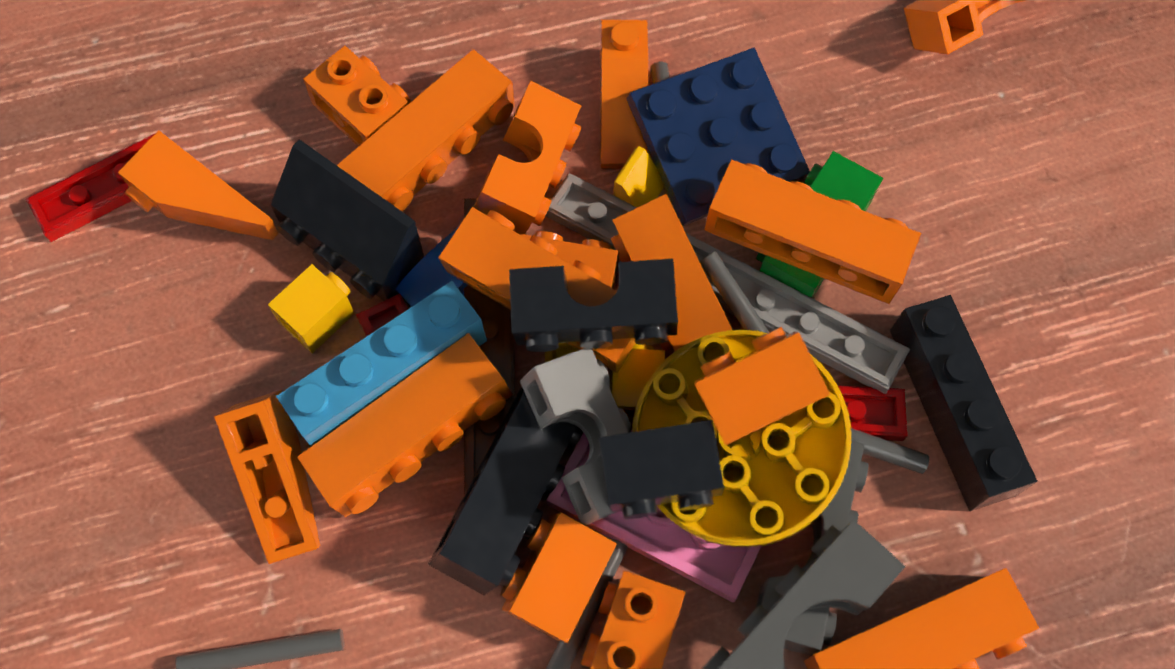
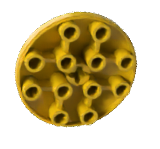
M753 330L717 332L698 338L675 351L656 369L644 387L636 406L632 432L712 420L695 385V380L704 376L700 366L728 352H731L734 360L742 358L755 351L751 341L766 333ZM811 355L830 393L829 396L727 445L724 444L713 422L724 484L723 493L720 496L713 497L714 505L701 509L680 510L679 502L657 505L672 522L688 533L708 542L725 546L753 547L777 542L794 535L818 518L828 507L840 488L848 467L851 452V424L844 398L836 382L816 358Z

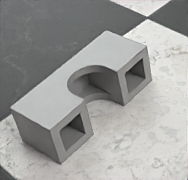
M584 348L533 367L520 380V383L540 429L558 422H567L579 427L588 439L590 451L587 462L562 477L580 523L586 526L616 513L611 511L608 502L599 437L630 433L631 425L624 410L617 407L609 389L610 379L605 365L595 358L592 348Z

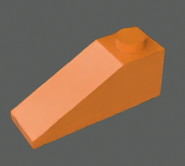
M601 20V168H623L634 149L638 148V146L647 151L645 140L627 102L630 92L648 86L647 20Z
M159 130L118 172L129 186L125 194L146 212H149L154 207L170 219L273 240L279 234L272 218Z
M282 390L235 404L214 416L268 564L316 550L320 547L305 468L297 457L302 454L299 437L293 421L276 397L282 393Z

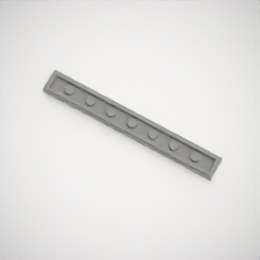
M569 173L551 198L552 201L546 217L588 239L606 242L611 245V249L615 250L610 238L619 233L613 223V219L637 207ZM686 233L699 261L714 251L718 253L769 332L779 327L783 328L786 335L795 331L799 332L809 353L814 358L868 387L877 389L885 394L888 392L910 351L909 348ZM705 272L722 309L734 315Z

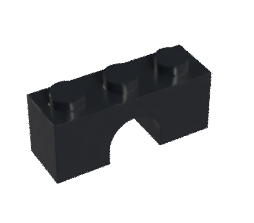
M673 258L619 262V287L617 292L608 302L598 306H585L571 298L568 294V283L564 266L509 269L512 334L517 345H526V350L553 351L559 348L558 343L579 341L580 346L583 348H604L613 345V339L634 338L635 343L639 345H655L666 342L667 336L677 335L678 314Z

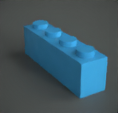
M450 281L276 397L303 438L310 446H313L469 333L478 346L485 343L487 338L481 318L454 282Z

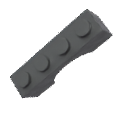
M851 440L850 458L842 484L828 507L818 518L811 522L814 534L813 545L832 525L841 531L853 519L858 522V511L851 510L855 491L862 492L868 474L869 463L861 461L864 443ZM813 551L805 566L801 568L805 571L818 557ZM786 575L770 577L762 584L756 608L761 605L768 612L782 597L774 588ZM830 607L810 609L801 613L788 631L784 649L812 656L822 649V644L829 646L835 632L837 614L829 612Z
M854 519L841 531L832 525L811 547V550L818 556L805 571L796 564L774 588L782 596L767 612L759 605L737 630L745 638L737 647L729 653L722 646L701 669H785L784 644L786 636L793 622L801 613L810 609L830 607L858 615L874 604L906 566Z

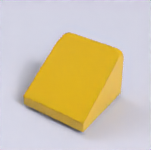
M638 146V148L634 149L614 180L613 196L635 207H640L656 199L664 188L659 172L644 148Z

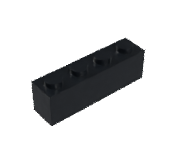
M944 296L905 308L890 329V333L894 341L910 349L904 360L905 367L969 512L1016 497L1037 483V478L952 296Z
M521 387L428 565L482 595H486L494 590L499 584L504 587L507 586L520 563L521 558L514 553L522 537L529 539L542 518L543 511L538 509L537 506L544 492L551 494L564 473L565 466L561 465L559 461L566 448L572 450L576 446L583 431L576 425L567 422H558L540 429L525 392Z

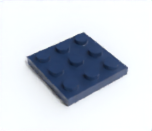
M755 47L630 92L627 97V102L682 226L707 217L710 205L731 159L743 164L751 163L758 165L766 170L768 174L789 182L804 179L810 172Z

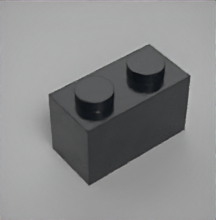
M712 420L599 437L609 506L612 512L622 511L624 519L652 516L657 514L656 505L679 502L680 510L709 507L714 505L713 497L720 496L723 493L724 484Z

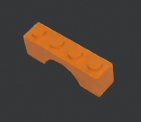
M917 0L903 9L914 49L948 55L983 35L981 22L988 16L1005 7L1026 0Z

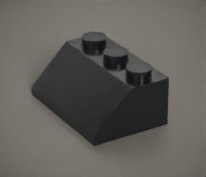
M300 139L292 146L270 204L279 221L276 226L277 230L294 245L298 246L303 242L313 249V256L328 270L335 272L339 268L351 277L349 279L350 283L365 297L372 299L376 295L385 301L397 295L396 287L424 257L415 220Z

